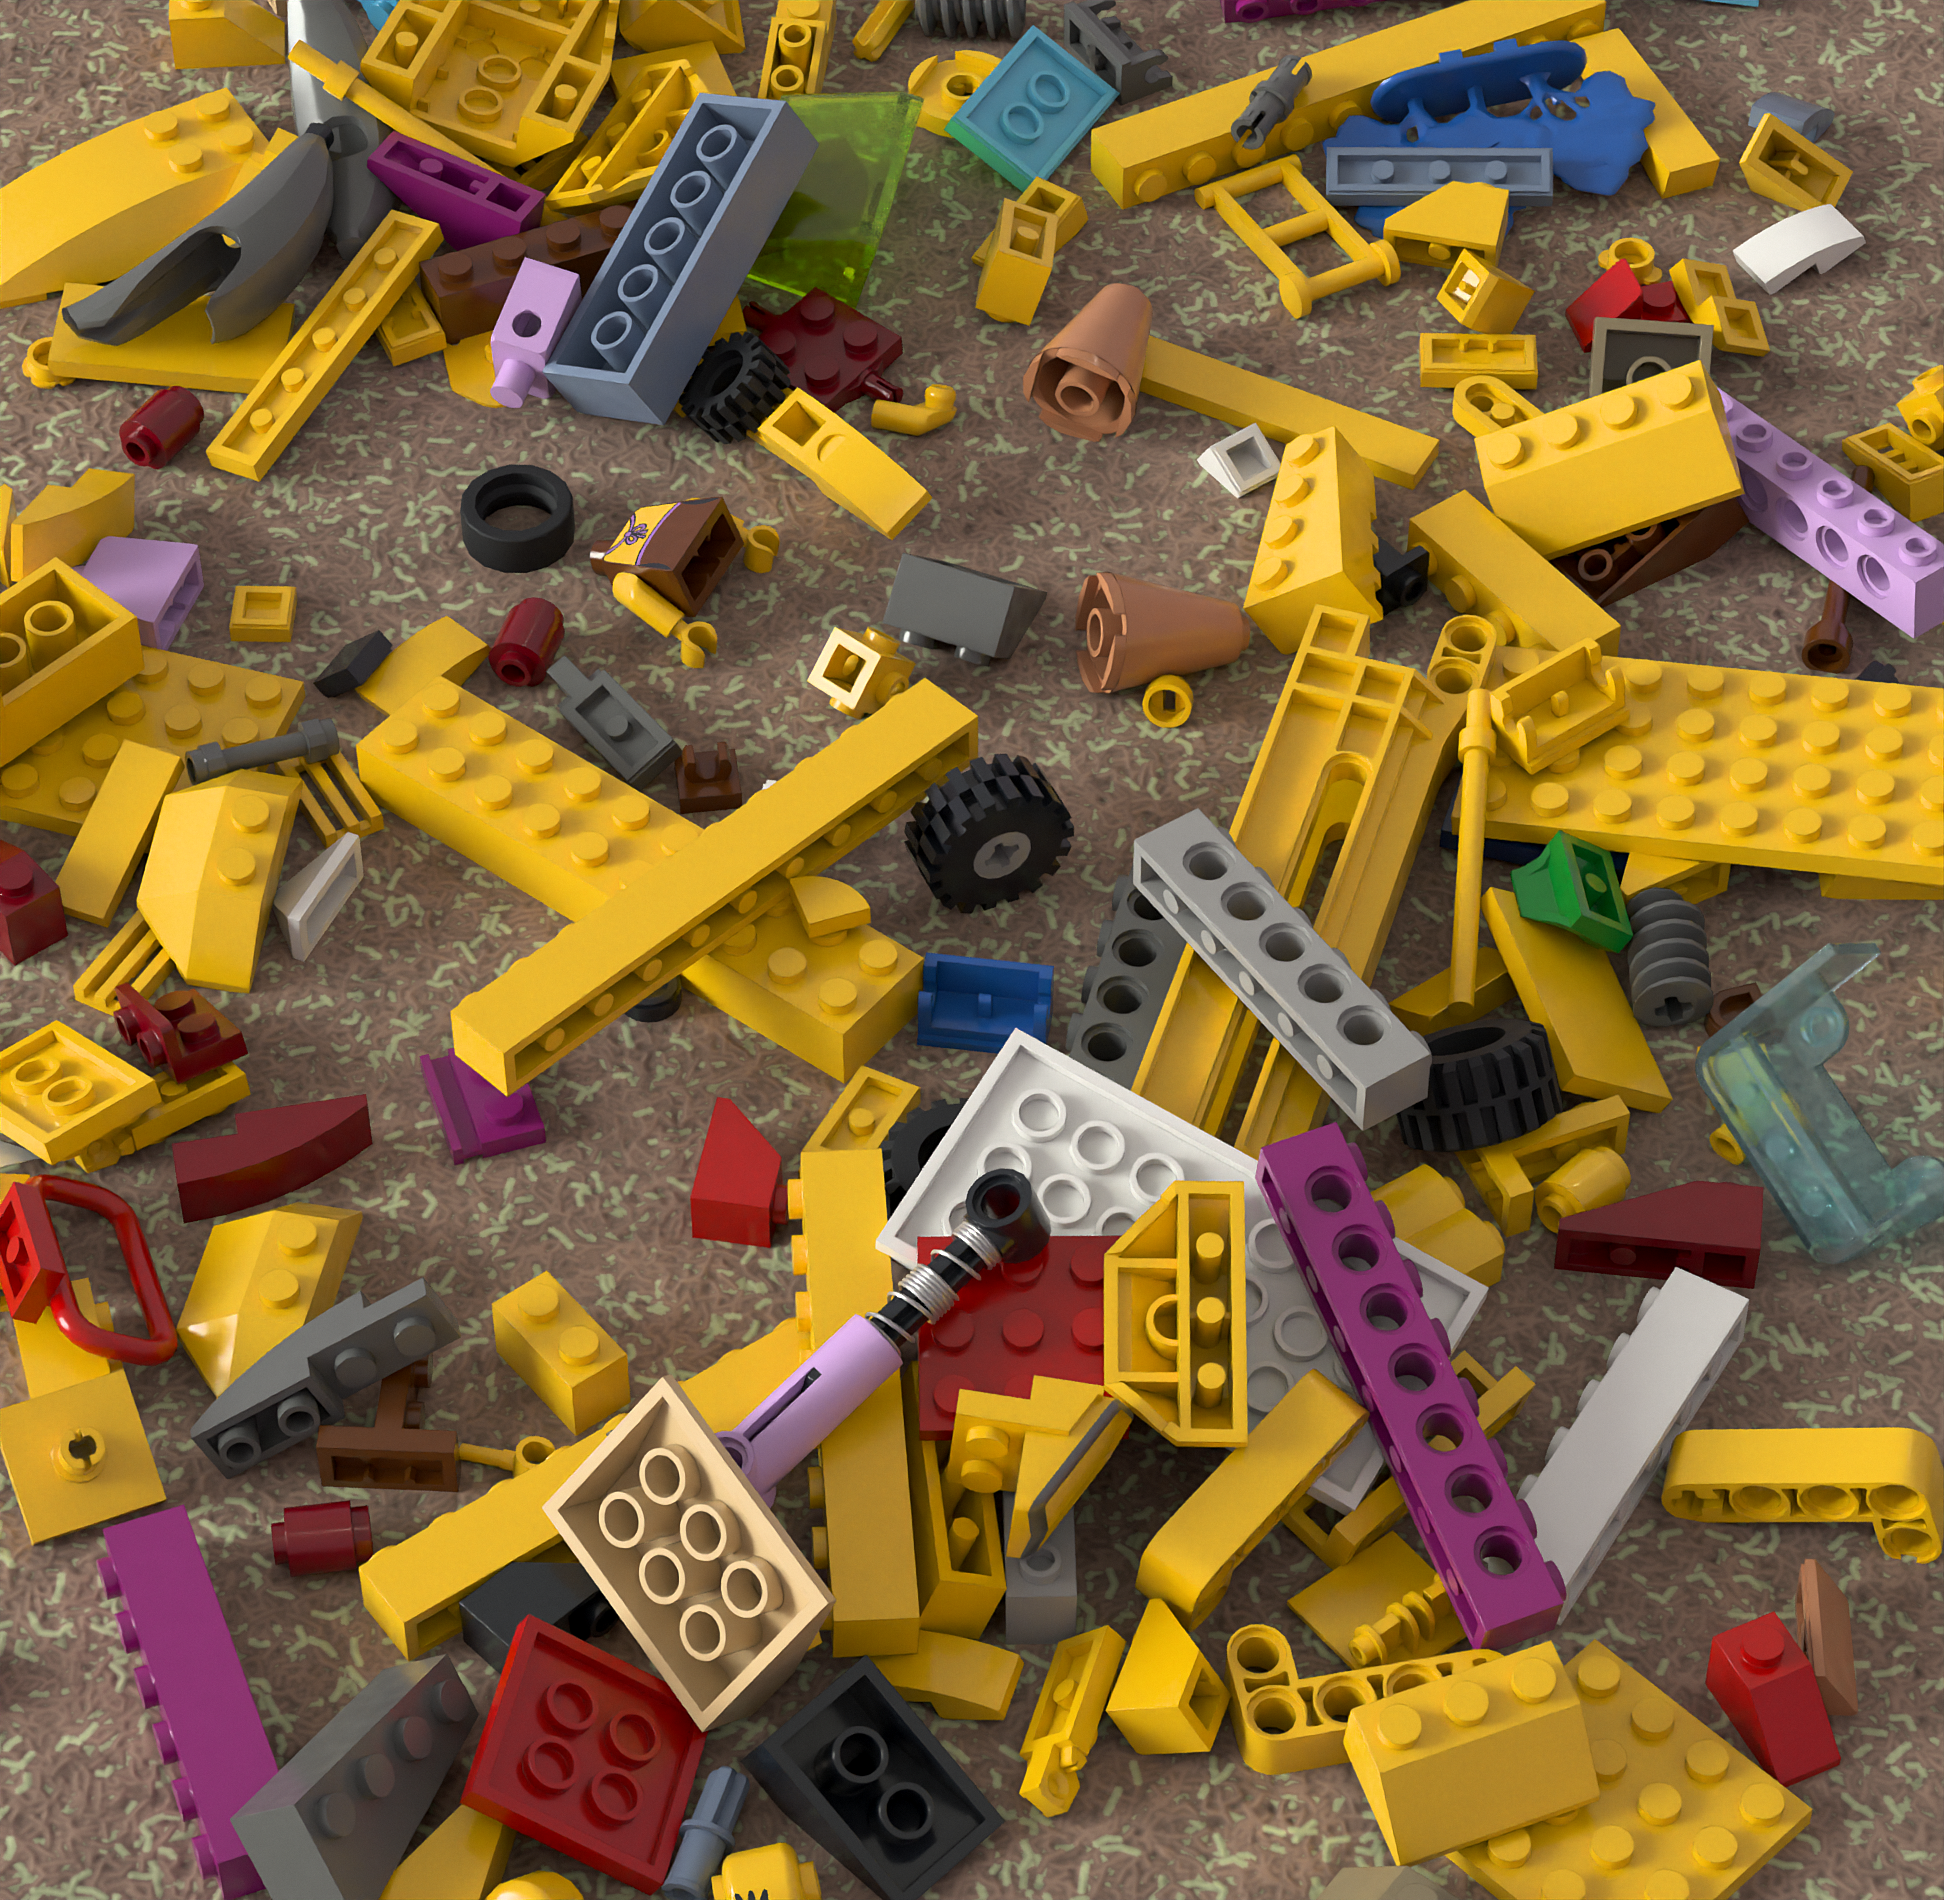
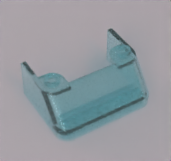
M1828 943L1704 1042L1697 1053L1695 1061V1072L1700 1086L1798 1237L1814 1258L1828 1264L1846 1263L1859 1259L1944 1216V1161L1930 1155L1913 1156L1901 1162L1894 1169H1891L1823 1066L1824 1063L1844 1047L1850 1029L1848 1015L1833 991L1881 954L1875 943Z

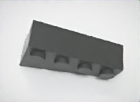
M448 1654L383 1669L230 1818L272 1900L379 1899L479 1716Z

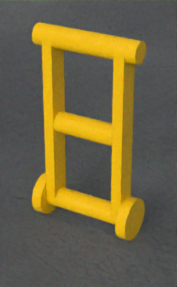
M1291 154L1196 188L1194 190L1195 201L1203 210L1214 207L1232 230L1279 279V292L1282 302L1295 319L1311 313L1312 301L1377 278L1383 286L1397 283L1400 280L1401 269L1399 259L1392 245L1385 239L1378 240L1369 245L1302 175L1303 169L1299 157L1296 154ZM1281 182L1308 213L1261 229L1234 199ZM1326 231L1354 262L1307 278L1279 247Z

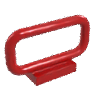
M40 1174L28 1178L24 1184L14 1181L0 1205V1282L11 1318L36 1324L46 1306H49L59 1330L74 1345L88 1353L139 1366L153 1367L168 1362L178 1348L177 1331L139 1218L133 1208L122 1197L109 1189L63 1176ZM45 1200L91 1210L103 1216L111 1223L115 1230L150 1339L101 1329L83 1316Z

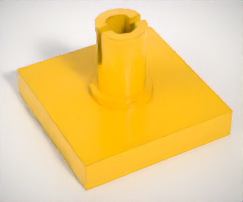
M124 1369L0 1409V1449L32 1546L166 1502L167 1498Z

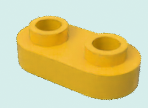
M1476 375L1465 378L1454 389L1453 417L1459 425L1476 438L1544 414L1506 383L1492 376Z

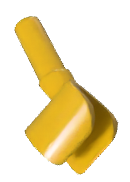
M540 1436L524 1438L516 1446V1451L498 1450L462 1443L459 1448L460 1460L496 1466L503 1470L512 1471L513 1479L538 1465L529 1463L530 1461L542 1463L555 1451L554 1445L548 1439Z

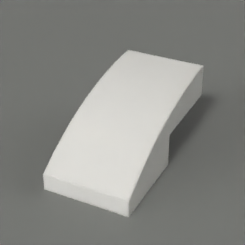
M1831 204L1800 212L1768 227L1733 250L1737 263L1771 295L1811 266L1819 274L1827 272L1866 242L1864 236Z

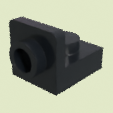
M1378 537L1379 552L1373 555V564L1380 573L1381 589L1375 592V596L1382 605L1383 616L1400 606L1408 607L1413 605L1427 591L1430 553L1421 545L1402 555L1382 537Z

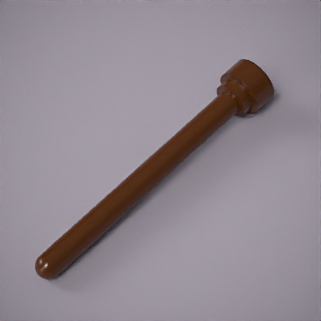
M1866 465L1857 466L1852 471L1850 479L1872 494L1875 479L1873 470ZM1830 579L1821 621L1807 631L1801 657L1806 667L1811 670L1839 674L1849 666L1853 649V638L1845 626L1851 594Z

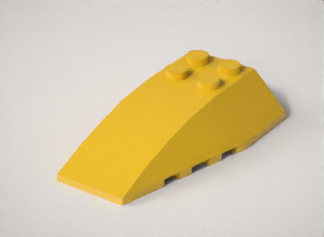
M399 0L363 57L360 64V72L375 90L471 154L491 162L515 167L571 143L575 139L610 76L620 0Z
M225 87L203 94L198 98L162 111L153 112L148 116L123 124L63 152L1 188L0 309L47 300V293L64 290L65 282L98 285V283L114 281L221 207L244 162H248L254 150L264 155L265 149L269 144V141L228 88Z

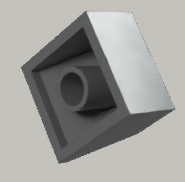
M902 553L882 623L901 628L898 638L901 641L933 649L937 639L957 646L954 657L989 667L991 657L1005 659L1012 657L1046 600L1048 592L940 559Z

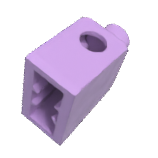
M524 258L492 332L490 341L495 372V382L490 393L498 403L509 408H520L527 394L542 399L553 396L556 388L542 371L582 302L579 274L533 259Z
M108 536L99 541L85 566L77 565L71 567L137 616L141 645L165 651L170 647L204 587L198 545L189 543Z

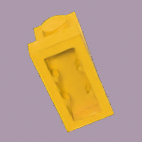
M1619 1095L1596 1102H1584L1568 1111L1555 1115L1553 1119L1540 1128L1526 1135L1488 1147L1458 1151L1455 1154L1505 1237H1509L1530 1230L1534 1198L1532 1183L1547 1179L1575 1154L1584 1149L1592 1150L1595 1147L1603 1146L1613 1150L1618 1155L1625 1153L1630 1112Z

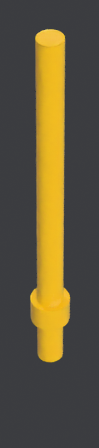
M300 39L287 57L289 60L324 82L323 89L339 100L343 101L346 97L397 132L502 175L358 78L360 72L344 61L340 60L336 64ZM544 203L540 227L557 221L567 220L568 218L559 212L549 210L546 203Z
M1482 688L1473 689L1468 693L1466 727L1459 733L1458 759L1463 763V780L1448 1011L1457 1016H1467L1474 1011L1489 765L1496 758L1497 735L1491 729L1490 691Z

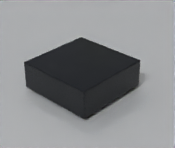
M380 630L346 644L313 684L327 698L337 697L362 686L392 651L391 647L393 645Z

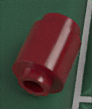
M171 386L168 389L158 390L120 426L119 436L123 452L130 461L138 466H149L153 469L163 468L199 433L200 423L204 420V410L201 403L190 391L180 386Z
M536 597L526 598L520 604L510 609L488 656L491 668L502 681L516 687H534L544 681L547 675L546 671L550 668L565 636L564 617L561 611L553 603Z
M350 1500L286 1507L284 1508V1522L271 1523L275 1565L289 1564L291 1577L357 1570L358 1562L369 1561L374 1555L368 1505L351 1507Z

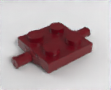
M815 286L794 306L782 314L775 315L755 301L749 302V306L746 305L742 310L745 324L760 331L762 334L758 338L789 368L790 373L786 376L790 379L788 387L790 390L794 391L797 387L833 413L845 404L865 395L875 401L879 399L895 403L901 402L903 389L881 378L884 370L903 354L902 337Z

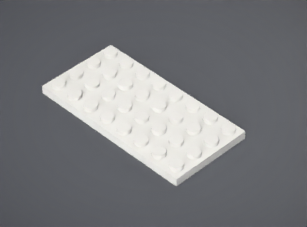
M1015 1028L876 1239L875 1249L889 1255L892 1261L913 1271L914 1267H917V1237L951 1236L952 1231H955L962 1224V1217L967 1213L965 1200L970 1187L985 1173L1000 1168L1014 1169L1024 1174L1031 1183L1050 1219L1052 1230L1050 1236L1123 1235L1141 1215L1160 1199L1161 1194L1175 1180L1244 1181L1248 1435L1295 1384L1312 1369L1320 1371L1358 1402L1256 1182L1255 1174L1258 1161ZM1320 1199L1314 1202L1320 1209L1327 1212L1343 1210V1207L1328 1199ZM1395 1237L1392 1240L1401 1259L1409 1258L1419 1273L1423 1287V1297L1420 1299L1429 1318H1438L1443 1324L1450 1341L1452 1356L1486 1300L1489 1288ZM1348 1257L1341 1260L1346 1267L1355 1271L1371 1269V1266L1366 1261L1357 1257ZM1374 1316L1369 1318V1321L1381 1330L1391 1331L1399 1328L1398 1324L1389 1317ZM1412 1375L1396 1378L1403 1387L1409 1390L1420 1391L1428 1388L1420 1378ZM1368 1421L1348 1448L1306 1492V1494L1344 1515L1349 1514L1352 1510L1355 1511L1358 1505L1366 1498L1387 1463ZM1225 1447L1232 1452L1236 1449V1447Z

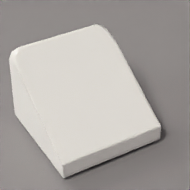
M1256 422L1210 446L1197 459L1198 463L1237 498L1276 479L1281 466Z

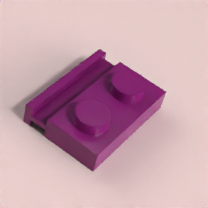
M454 1048L448 1049V1056L432 1060L429 1054L419 1056L421 1072L454 1166L463 1164L464 1159L482 1154L483 1158L546 1143L545 1127L529 1083L507 1097L456 1056Z

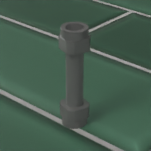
M313 718L298 722V732L223 750H221L218 742L199 745L196 750L186 752L185 761L190 781L194 786L239 769H251L304 756L308 764L328 759V756L338 754L340 745L333 721L330 718L322 720Z

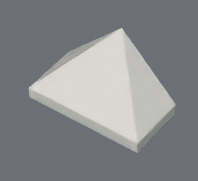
M350 832L344 834L276 891L272 908L293 958L303 962L306 960L364 877L359 835Z

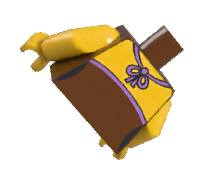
M723 497L690 498L685 501L644 506L633 512L615 540H597L593 544L590 553V563L597 575L608 577L612 585L614 597L618 602L664 637L668 638L672 634L681 641L680 658L685 665L691 668H704L705 654L699 646L716 654V631L709 623L696 621L687 624L683 621V618L696 617L742 546L745 547L743 562L749 570L756 573L770 572L774 556L778 555L780 539L776 530L771 526L759 525L750 530L742 527L744 520L730 514Z

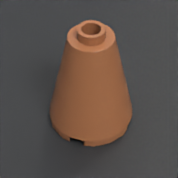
M1121 283L1105 286L1031 360L1023 376V393L1028 402L1033 397L1042 411L1039 418L1047 426L1060 433L1093 442H1100L1103 435L1115 432L1116 438L1124 434L1136 413L1153 317L1151 302L1138 288Z
M1107 571L1096 572L1097 575H1089L1085 579L1079 594L1075 617V631H1086L1087 650H1076L1082 681L1089 692L1108 694L1150 684L1161 675L1182 676L1232 664L1237 661L1241 651H1245L1249 645V620L1246 615H1241L1238 606L1233 602Z

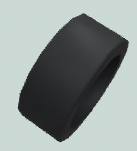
M513 464L494 468L472 480L462 494L460 515L463 542L469 555L484 567L503 573H528L547 568L564 557L574 543L573 496L566 482L550 470L534 465ZM511 506H532L545 510L551 515L548 520L537 527L521 531L499 529L490 526L484 521L486 517L497 510Z

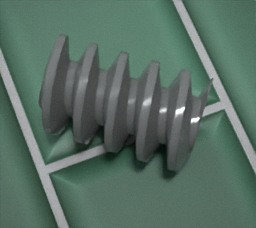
M915 0L916 22L920 21L926 37H932L938 22H942L946 36L954 38L960 22H963L969 38H976L981 24L985 23L990 38L997 39L1003 24L1007 23L1011 37L1019 39L1025 27L1026 0Z
M1654 887L1640 892L1630 899L1625 907L1633 937L1626 944L1633 1017L1642 1024L1652 1027H1670L1675 1024L1684 1025L1696 1022L1706 1016L1714 1004V995L1711 990V972L1708 969L1709 953L1706 950L1707 935L1704 932V914L1698 906L1685 901L1680 894L1671 889Z

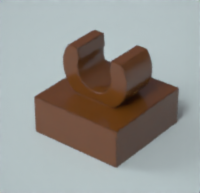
M717 742V750L694 752L693 745H685L682 755L674 761L680 814L740 808L742 806V792L735 749H729L726 742Z

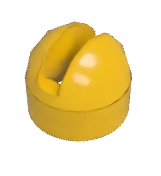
M1171 674L1161 675L1153 680L1146 689L1142 703L1144 714L1149 721L1163 728H1174L1183 724L1188 719L1194 699L1190 684L1181 676ZM1167 690L1175 692V709L1164 708Z

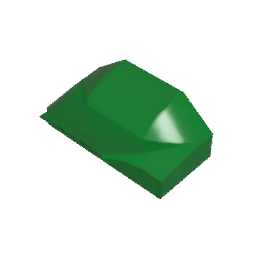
M1559 830L1539 857L1525 866L1511 870L1510 877L1520 917L1560 927L1577 934L1583 941L1597 949L1619 953L1633 937L1609 851Z

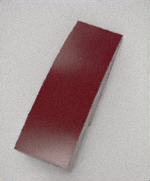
M366 1094L236 1113L235 1119L238 1134L172 1143L183 1222L185 1224L224 1216L267 1203L307 1186L347 1163L373 1144Z

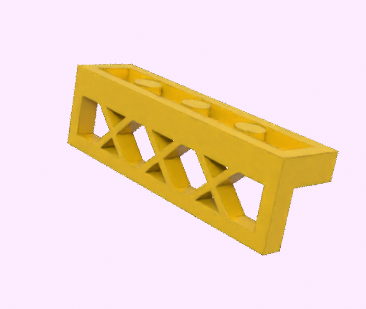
M1465 1350L1450 1362L1457 1378H1467L1473 1389L1481 1396L1478 1399L1480 1414L1477 1420L1486 1439L1495 1436L1520 1413L1536 1385L1517 1366L1497 1381ZM1437 1435L1428 1443L1430 1447L1438 1451L1445 1452L1456 1449L1452 1441L1440 1435ZM1392 1475L1375 1491L1370 1490L1356 1510H1352L1333 1527L1329 1536L1305 1514L1317 1502L1322 1503L1306 1493L1287 1512L1281 1521L1328 1567L1334 1570L1340 1565L1344 1566L1353 1556L1376 1542L1403 1518L1409 1510Z

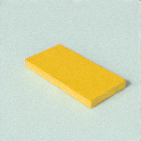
M65 282L47 361L48 369L53 370L52 376L169 387L180 386L191 389L250 394L290 342L295 321V304L282 303L272 314L249 332L232 340L211 344L210 340L213 329L205 309L212 296L203 295L144 334L124 344L112 346L78 338L65 323L62 315V308L87 298L105 286Z
M1490 887L1481 897L1480 909L1530 1021L1540 1023L1546 1029L1560 1089L1598 1100L1619 1095L1627 1107L1661 1113L1673 1098L1636 1018L1633 1017V1011L1605 951L1587 944L1577 934L1565 929L1520 917L1515 893Z

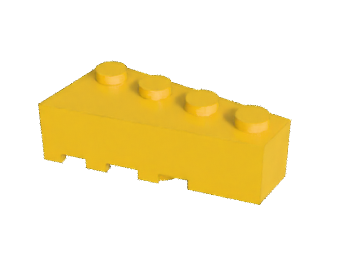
M1335 425L1312 435H1300L1289 444H1286L1243 606L1245 612L1280 653L1285 655L1298 651L1316 604L1370 615V624L1383 620L1382 605L1375 596V592L1381 589L1380 573L1373 564V555L1379 552L1378 537L1371 530V523L1377 519L1374 473Z

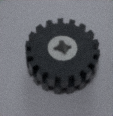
M995 754L992 764H987L983 757L970 760V770L961 773L958 767L947 772L946 776L949 781L942 787L934 782L925 791L929 798L928 802H916L910 811L916 821L906 822L904 833L909 839L904 841L906 850L936 900L939 899L944 907L952 910L957 906L961 913L972 914L978 904L986 911L996 907L998 901L1006 899L1009 903L1020 899L1018 893L1028 888L1034 893L1043 886L1039 878L1044 873L1053 876L1061 866L1056 859L1057 856H1068L1072 846L1067 838L1074 836V826L1070 821L1072 817L1043 770L1036 763L1031 765L1026 757L1017 755L1012 762L1007 754Z

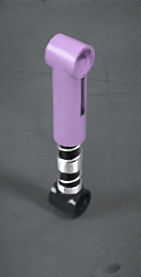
M1000 1168L989 1171L979 1177L968 1190L965 1200L967 1213L962 1217V1224L955 1231H952L953 1242L944 1250L933 1249L931 1252V1263L927 1266L918 1264L917 1267H914L913 1271H910V1274H907L906 1278H903L898 1283L900 1292L889 1291L887 1293V1304L878 1313L867 1312L865 1318L855 1314L736 1428L732 1431L715 1433L769 1508L772 1507L776 1496L775 1485L903 1364L900 1358L901 1352L899 1347L907 1340L915 1343V1338L912 1335L926 1322L935 1324L936 1321H939V1317H943V1314H946L947 1310L954 1306V1300L959 1301V1296L956 1293L973 1277L981 1280L978 1272L982 1268L992 1270V1267H995L996 1263L1000 1261L1014 1264L1028 1261L1044 1249L1049 1242L1052 1231L1050 1219L1031 1183L1024 1174L1014 1169Z

